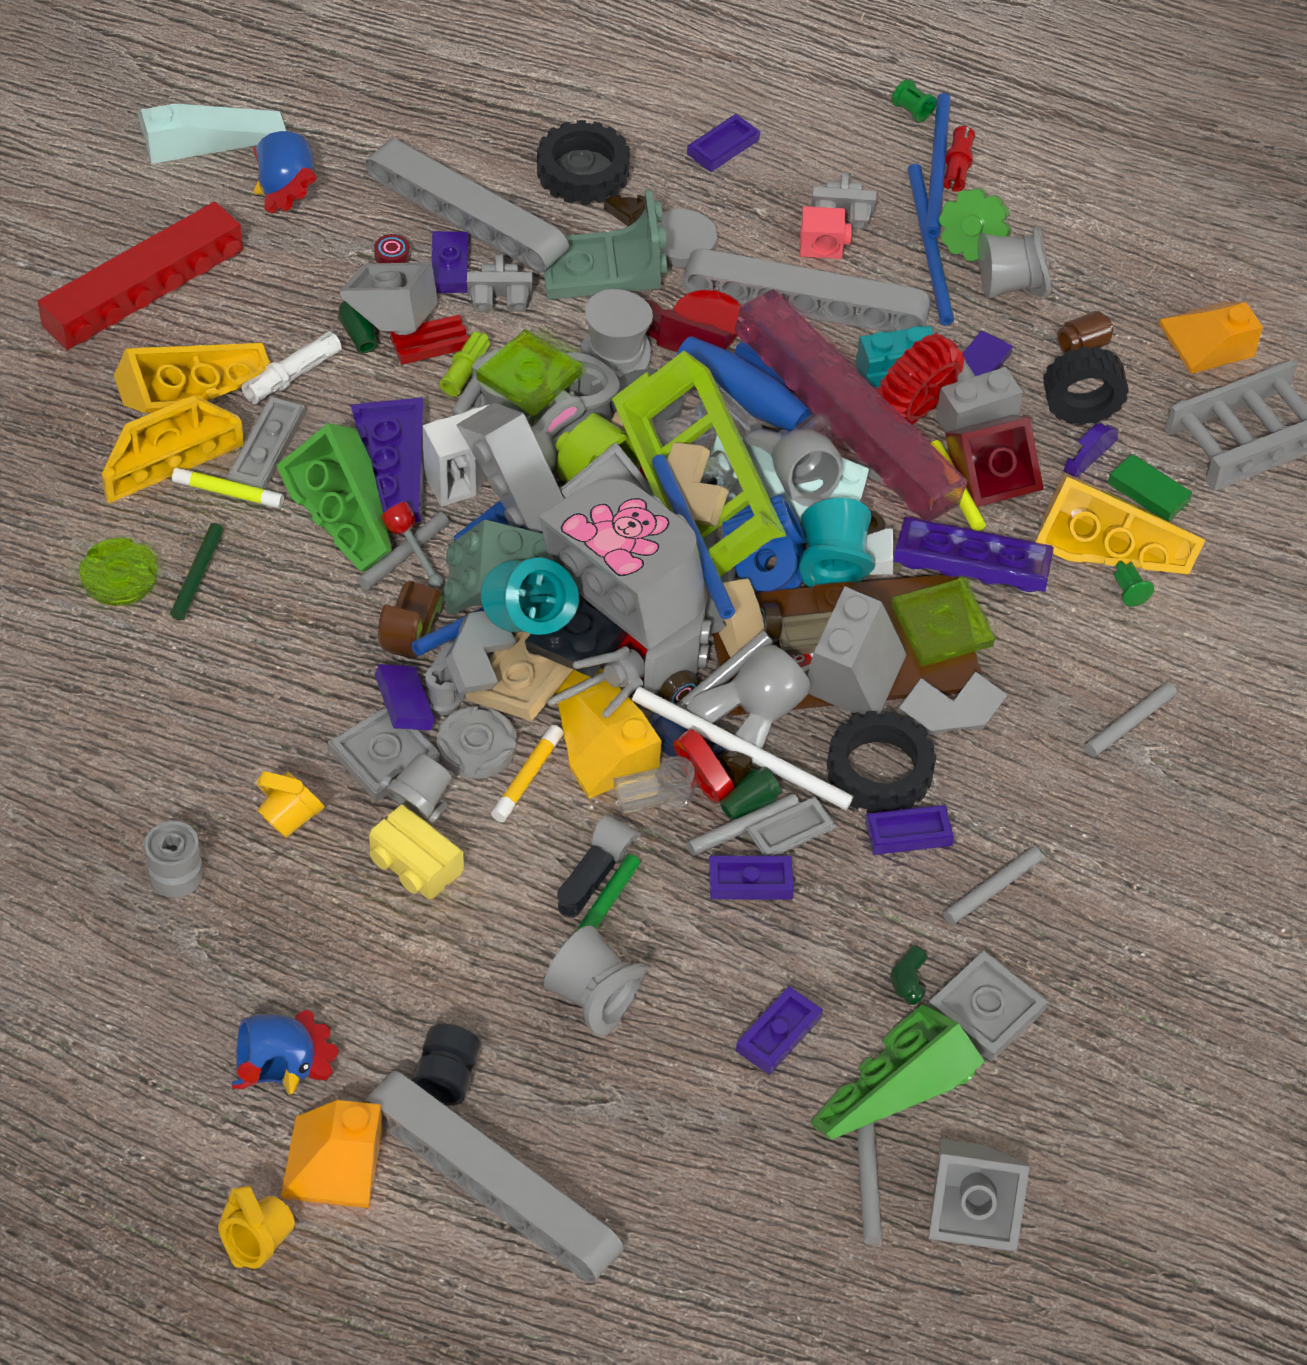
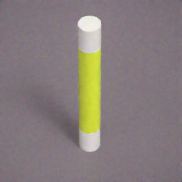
M177 467L174 468L172 473V482L279 509L283 505L284 494Z

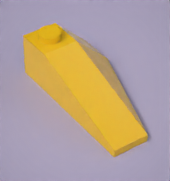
M263 343L125 348L114 373V379L124 406L143 413H153L193 395L208 401L242 388L243 383L265 371L270 361Z
M1065 472L1047 506L1035 540L1036 543L1052 545L1054 547L1053 554L1067 561L1098 563L1108 566H1116L1117 563L1123 561L1125 565L1133 563L1135 568L1181 574L1190 573L1206 541L1204 538Z
M600 668L595 675L603 672V669ZM572 670L555 692V696L591 677ZM607 680L557 703L564 732L563 738L565 739L568 752L569 768L588 799L660 769L661 739L643 712L629 697L608 718L602 716V712L622 691L619 686H611Z

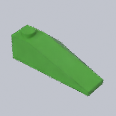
M327 423L276 465L290 497L298 505H303L313 516L311 519L319 527H324L334 538V544L360 571L366 572L392 551L387 528L381 519L383 510L371 459L356 428Z
M922 1004L890 1030L882 1040L886 1048L876 1059L866 1058L858 1067L861 1071V1076L857 1081L840 1087L810 1123L814 1129L829 1139H835L948 1092L956 1086L965 1084L974 1076L975 1070L985 1063L984 1059L958 1022Z

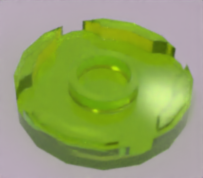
M122 537L106 539L93 545L79 565L82 588L90 598L100 604L111 606L129 605L145 598L154 588L158 578L156 558L149 547L141 542L140 546L132 543L131 539Z

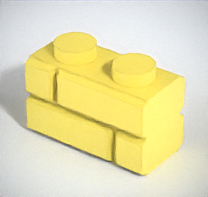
M401 804L388 815L386 820L383 819L369 834L370 856L374 863L383 870L390 868L399 875L402 885L412 894L420 892L428 900H432L445 889L447 884H451L459 877L464 870L463 851L406 805Z

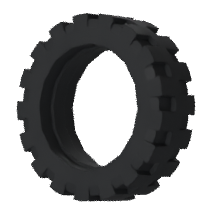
M577 120V123L574 124L565 122L558 129L553 127L548 131L547 137L543 136L541 138L539 147H537V177L540 179L541 186L545 190H550V195L555 198L560 196L564 198V202L573 204L574 201H578L580 205H588L590 201L601 203L606 201L608 196L612 198L619 193V188L626 186L630 170V148L626 146L625 138L622 135L618 136L616 134L617 130L610 126L605 128L603 123L593 121V124L586 123V120ZM574 150H590L606 157L611 165L603 171L594 174L578 175L567 172L558 166L555 161L563 154Z
M868 711L862 717H859L858 714L852 716L846 725L842 723L837 728L835 737L832 736L827 759L828 780L831 785H835V787L854 796L849 806L857 810L859 807L867 809L866 813H876L878 811H894L902 808L911 809L914 807L916 800L920 802L924 799L927 788L930 789L936 755H933L934 744L932 740H927L926 738L927 732L921 726L916 727L913 725L912 719L903 716V718L896 717V713L885 711V714H877V711ZM872 742L889 743L902 749L911 758L914 770L901 781L888 784L872 782L861 777L851 767L848 756L853 750L863 744Z

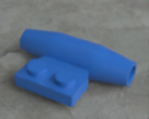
M756 330L736 346L735 354L693 336L688 337L680 346L677 355L685 350L709 368L723 399L750 416L788 432L803 429L808 423L811 409L792 392L813 376L816 365L800 354L790 350L759 330Z

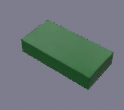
M1134 454L1125 459L1110 474L1108 480L1110 486L1168 522L1190 502L1192 496L1190 490Z

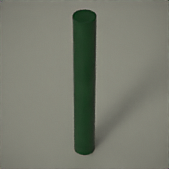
M210 524L171 609L170 615L176 620L185 619L222 537L224 529L219 524Z

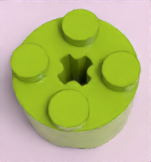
M597 413L590 414L571 432H564L556 443V450L559 452L557 473L558 477L565 483L613 443H617L637 469H639L640 462L627 432Z

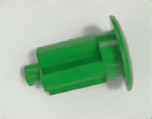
M1123 561L1117 563L1116 568L1118 571L1113 576L1124 592L1122 596L1123 603L1128 607H1135L1147 602L1154 593V585L1142 579L1133 563L1125 565Z

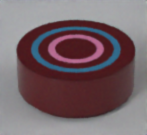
M396 234L380 237L374 244L376 262L407 263L410 259L409 242L404 237Z

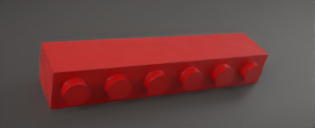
M214 201L37 300L42 326L66 350L87 341L93 335L111 325H115L121 319L146 307L156 299L176 290L184 283L198 275L204 274L212 267L228 258L234 257L242 251L241 224L217 202Z

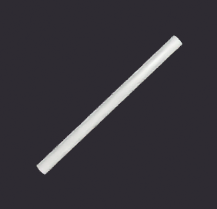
M640 686L633 695L632 701L688 730H695L702 737L729 751H736L752 758V762L760 767H766L770 772L844 810L848 809L854 797Z

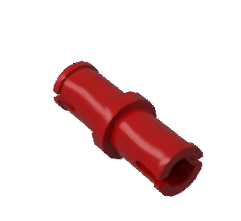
M959 126L954 129L952 145L946 153L945 162L947 170L944 177V187L949 190L951 181L954 180L953 192H959L965 188L967 170L972 166L973 162L971 150L975 131L969 128L967 138H965L967 126Z

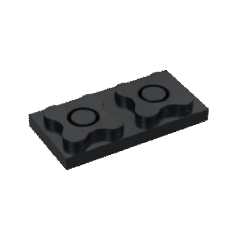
M579 595L577 611L569 623L549 634H530L525 640L528 651L593 678L603 664L575 669L573 663L585 658L614 652L628 633Z

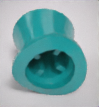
M831 498L811 505L802 513L801 523L809 548L801 556L800 574L807 586L814 587V585L850 581L857 583L874 570V558L866 553L865 550L871 512L862 502L850 498Z
M536 557L523 561H506L493 568L483 582L481 601L487 617L500 629L508 632H526L542 635L555 632L569 623L577 611L579 593L574 579L565 568L552 560Z

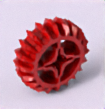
M935 333L923 337L921 341H916L909 350L905 349L904 354L899 359H896V363L892 368L888 369V374L881 380V386L877 389L875 403L883 412L882 414L898 426L902 425L905 427L917 423L920 418H925L928 412L935 410V407L938 405L941 387L957 382L958 375L963 371L965 358L963 353L957 348L958 346L952 340Z

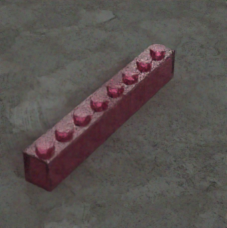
M774 289L740 306L735 332L744 343H747L761 357L762 361L785 381L789 389L795 391L808 404L813 413L819 415L832 428L838 438L843 439L857 453L862 462L868 464L881 477L887 487L892 488L906 502L912 512L916 513L922 520L933 521L960 505L968 481Z

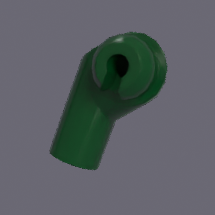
M911 946L890 973V980L895 993L899 998L903 997L908 1005L917 1004L925 996V989L919 985L920 980L917 971L927 960V955L917 946Z

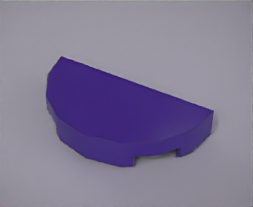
M1102 423L1093 426L1079 440L1078 443L1083 446L1082 449L1072 460L1068 458L1063 471L1077 478L1118 440V431L1112 426H1105Z

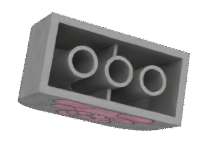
M604 479L584 486L539 516L549 560L558 563L568 571L577 585L579 595L648 650L693 621L703 611L707 601V593L695 532L682 515H675L663 505L658 497L650 496L629 481Z

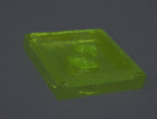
M524 329L476 370V377L481 383L535 416L582 374L583 364L527 329Z
M965 578L893 597L892 607L921 666L989 648L994 645L995 637Z

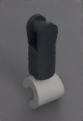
M608 814L602 816L595 828L591 848L557 892L558 911L562 916L573 918L581 913L591 898V894L595 893L612 870L613 861L621 863L628 854L625 851L631 842L636 841L640 837L641 832Z

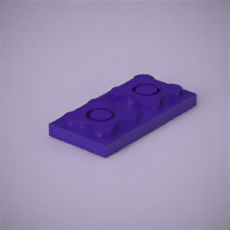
M904 517L893 562L902 563L910 569L926 568L936 570L950 577L962 575L977 578L985 584H1007L1025 592H1045L1054 547L1052 545Z

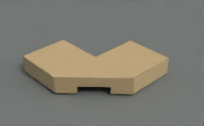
M673 442L667 461L695 523L717 527L729 491L722 486L700 483L711 451L704 446Z

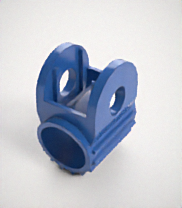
M782 494L771 497L770 501L787 536L771 539L735 566L739 578H748L752 588L758 592L796 589L803 583L800 574V559L804 552L802 544L806 543V538L793 509ZM750 505L746 506L729 520L723 522V538L755 516ZM776 556L775 567L767 572L766 564L768 560Z

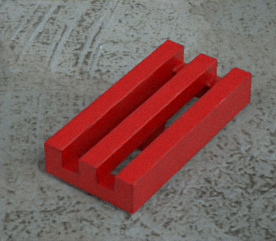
M460 314L422 323L415 332L407 335H397L394 331H390V340L401 365L461 351L469 338V335H466L465 326L462 325Z

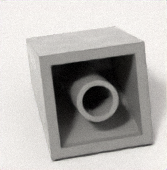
M844 586L813 653L807 676L811 684L808 694L856 715L858 714L861 717L865 716L868 711H877V714L881 713L907 655L881 601Z

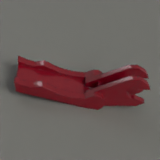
M644 299L650 305L653 313L652 322L646 335L654 338L658 346L678 352L682 343L688 337L693 336L727 349L728 340L731 339L732 333L718 330L712 325L687 320L678 316L672 310H663L657 303Z

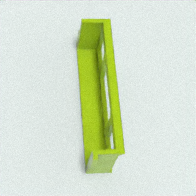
M684 350L654 374L644 373L612 398L654 496L658 497L671 512H673L672 507L652 465V459L656 455H664L668 460L673 442L691 444L714 426L743 492L724 505L717 527L699 524L697 525L702 538L706 537L721 526L724 521L729 520L748 505H750L755 515L708 549L720 577L771 539L787 536L709 368ZM695 386L708 414L663 447L651 418Z

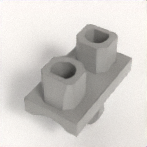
M842 171L840 181L827 180V187H813L811 207L844 208L845 214H849V223L852 224V229L865 230L867 229L870 215L874 213L876 191L862 190V183L849 182V172Z
M496 253V264H482V272H467V296H471L473 310L475 312L493 310L492 296H507V310L511 312H525L528 298L532 296V272H517V264H503V253Z

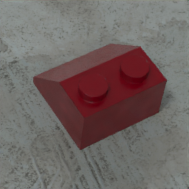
M1011 415L945 432L950 459L977 507L1044 490L1030 417Z

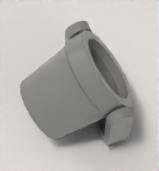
M419 753L403 771L399 769L391 771L379 787L385 790L387 795L399 806L401 804L406 805L424 821L434 824L448 807V804L440 797L452 777L435 760Z

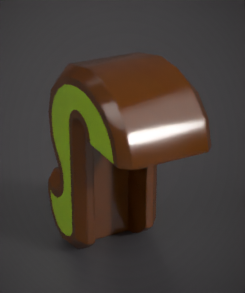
M409 580L403 584L395 606H383L378 624V641L384 652L411 659L418 657L413 652L411 644L413 641L431 633L433 623L438 620L444 598L441 588H433Z

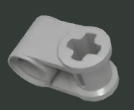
M453 640L442 646L437 658L425 674L426 685L429 688L426 692L428 703L432 713L440 716L450 715L456 711L466 697L465 693H458L445 660L450 647L454 644Z

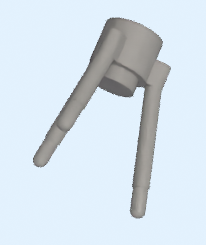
M627 646L615 652L575 661L573 663L575 669L607 663V665L604 667L603 672L548 699L547 704L553 706L607 680L613 687H625L602 712V716L608 718L633 691L637 690L639 686H643V681L640 678L645 675V663L638 652L629 649Z

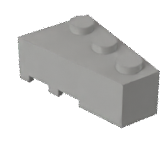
M494 402L456 425L488 478L493 491L505 507L504 514L509 524L513 527L539 533L542 531L539 516L563 501L564 498L524 413Z

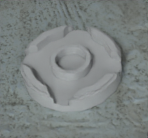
M672 209L662 213V222L657 223V226H664L666 248L660 249V252H665L667 265L685 268L690 253L694 250L709 249L715 251L718 234L716 226L707 216L698 211L688 209Z
M468 706L452 712L442 721L437 735V750L441 753L443 765L454 774L469 779L487 778L500 773L511 764L516 753V731L510 720L498 710L488 708V711L478 710V706Z

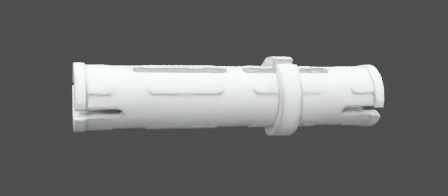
M327 331L318 339L297 350L284 360L268 364L265 371L242 384L244 396L249 402L252 401V404H257L277 390H285L295 378L308 372L329 357L341 352L342 346L338 337L334 333L332 334L331 331Z

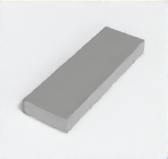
M270 396L231 467L227 480L266 490L277 469L276 465L283 458L305 416V406Z

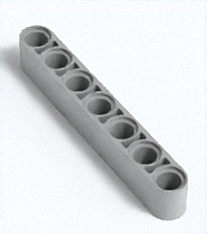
M394 138L389 139L365 161L368 173L378 183L537 272H544L569 249L566 237L553 225Z
M697 249L690 253L682 279V287L688 293L698 290H717L730 295L740 305L882 332L925 326L931 304L929 295L917 288L709 249Z
M392 1071L363 1100L362 1103L381 1105L382 1127L386 1132L584 1281L594 1283L623 1251V1243L609 1227L400 1072Z

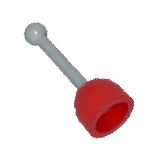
M401 502L389 508L381 515L386 528L395 534H404L429 576L428 583L430 587L441 588L444 583L443 577L435 573L411 532L415 518L407 502Z

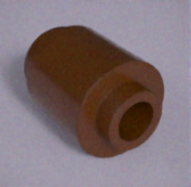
M1094 311L1068 321L1057 332L1059 346L1064 353L1081 347L1101 348L1110 344L1114 332L1113 324L1109 317L1103 315L1100 311Z

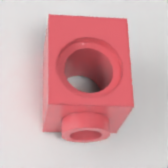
M803 206L800 228V257L842 259L843 246L850 245L852 229L851 223H845L844 208Z

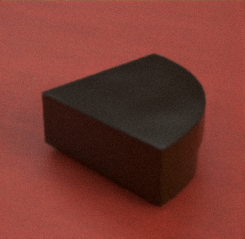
M620 194L613 198L609 197L604 201V210L627 226L636 222L645 209V196L637 195V198H621Z
M725 751L717 757L734 787L751 771L752 758L736 751Z

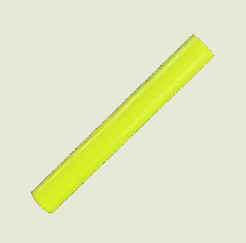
M940 440L931 442L928 445V449L971 529L976 531L983 530L986 523Z

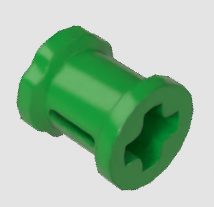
M905 79L896 87L892 94L891 102L896 107L906 109L912 114V118L916 122L921 123L932 114L936 107L937 99L932 94H925L916 88L915 82L911 79Z

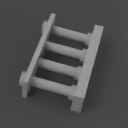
M1294 359L1280 365H1272L1264 371L1189 400H1181L1171 406L1165 432L1169 436L1185 429L1191 433L1211 458L1205 482L1213 492L1307 455V404L1291 386L1297 368V363ZM1279 393L1302 422L1292 426H1284L1263 399ZM1248 405L1271 434L1262 438H1254L1232 411ZM1218 417L1241 446L1229 451L1223 450L1202 423Z

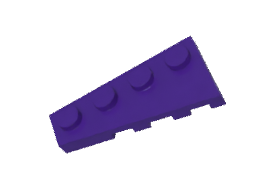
M423 397L350 404L358 434L371 459L383 513L401 502H407L413 511L414 522H422L424 472L422 425H425L426 406Z

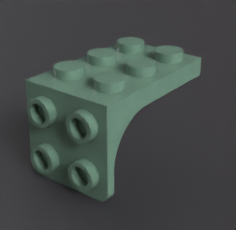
M652 189L645 190V209L640 218L632 225L616 231L565 236L569 249L544 271L547 300L590 296L607 289H622L630 292L661 289V274L667 273L665 252H660V249L666 248V236L664 226H657V223L662 222L661 201H654Z
M484 519L452 542L446 554V563L449 565V577L443 590V599L447 601L446 612L456 615L468 607L482 605L481 588L489 572L497 565L506 561H523L536 557L549 559L543 534Z

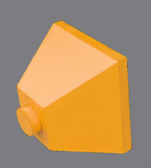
M1221 302L1159 320V326L1190 374L1255 357L1263 326L1247 302Z
M336 1100L296 1116L281 1199L369 1208L383 1131L381 1105Z

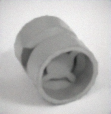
M181 821L162 822L151 828L144 842L151 886L157 893L166 897L178 898L189 895L198 888L203 877L197 833L190 825Z

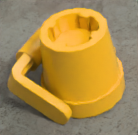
M262 771L261 776L257 780L258 788L267 797L257 812L286 839L325 808L317 797L288 771L283 775Z
M243 1186L232 1188L218 1224V1232L231 1263L237 1268L248 1267L255 1269L261 1267L273 1256L275 1249L293 1231L295 1221L289 1207L282 1200L274 1196H266L257 1201L251 1187Z

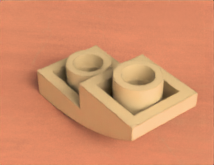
M748 578L723 583L735 609V614L731 618L724 619L726 626L719 632L730 658L761 631H765L760 607Z

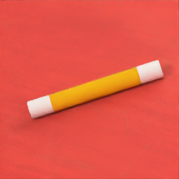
M550 725L492 810L491 816L496 821L505 822L563 736L564 732L559 726Z

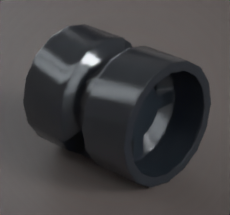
M451 1024L431 1026L423 1044L422 1057L417 1062L411 1081L445 1106L461 1104L465 1100L470 1085V1072L476 1065L481 1050L480 1040L472 1032L460 1026Z

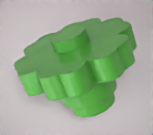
M983 188L960 191L957 195V200L945 203L943 212L939 217L940 224L946 228L941 235V239L952 254L963 252L966 260H978V237L980 233L1008 237L1011 234L1012 228L1005 221L1009 216V208L1003 204L1000 196L993 195L987 197V193Z

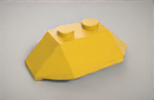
M193 395L125 424L118 435L102 472L105 499L108 503L114 502L172 477L175 467L188 470L242 447L244 440L241 419L237 415Z

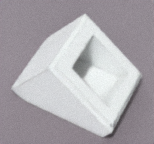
M893 528L867 535L865 550L875 561V568L869 575H893Z

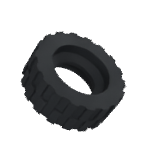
M1081 347L1074 351L1065 352L1066 354L1058 356L1052 364H1049L1047 373L1044 374L1043 378L1049 410L1059 420H1065L1066 423L1070 424L1079 423V425L1098 423L1102 419L1112 417V414L1118 412L1122 408L1123 403H1126L1128 399L1129 389L1124 366L1117 355H1113L1112 351L1102 350L1100 347ZM1094 378L1104 381L1100 388L1088 393H1072L1068 391L1070 385L1080 380Z

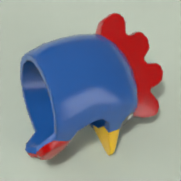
M278 131L268 134L261 139L258 145L253 147L254 156L259 164L258 182L253 190L254 194L266 195L264 209L268 213L272 214L279 208L284 212L291 209L295 199L301 200L307 194L308 186L313 184L317 178L314 172V157L308 141L297 133Z
M309 1010L297 1013L295 1018L276 1014H257L242 1019L238 1030L236 1048L237 1075L239 1080L232 1081V1089L241 1090L256 1083L276 1082L284 1085L288 1095L295 1092L299 1082L307 1077L314 1080H328L332 1075V1068L329 1063L336 1060L339 1052L334 1044L326 1043L330 1037V1029L325 1024H315L313 1022L314 1014Z

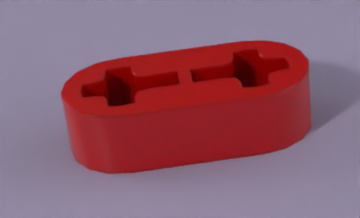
M689 729L673 741V747L678 757L708 799L718 803L734 789L730 777L699 733Z

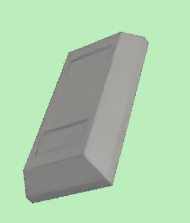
M814 796L747 827L745 831L763 856H778L835 829L836 825Z

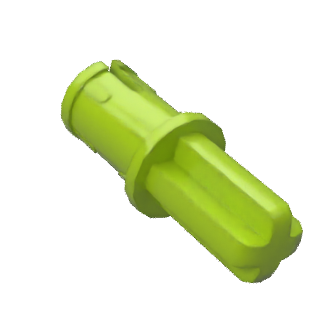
M478 331L472 332L461 351L453 355L451 367L439 382V387L444 393L452 397L460 395L467 380L473 375L472 366L480 356L485 354L490 346L487 334Z

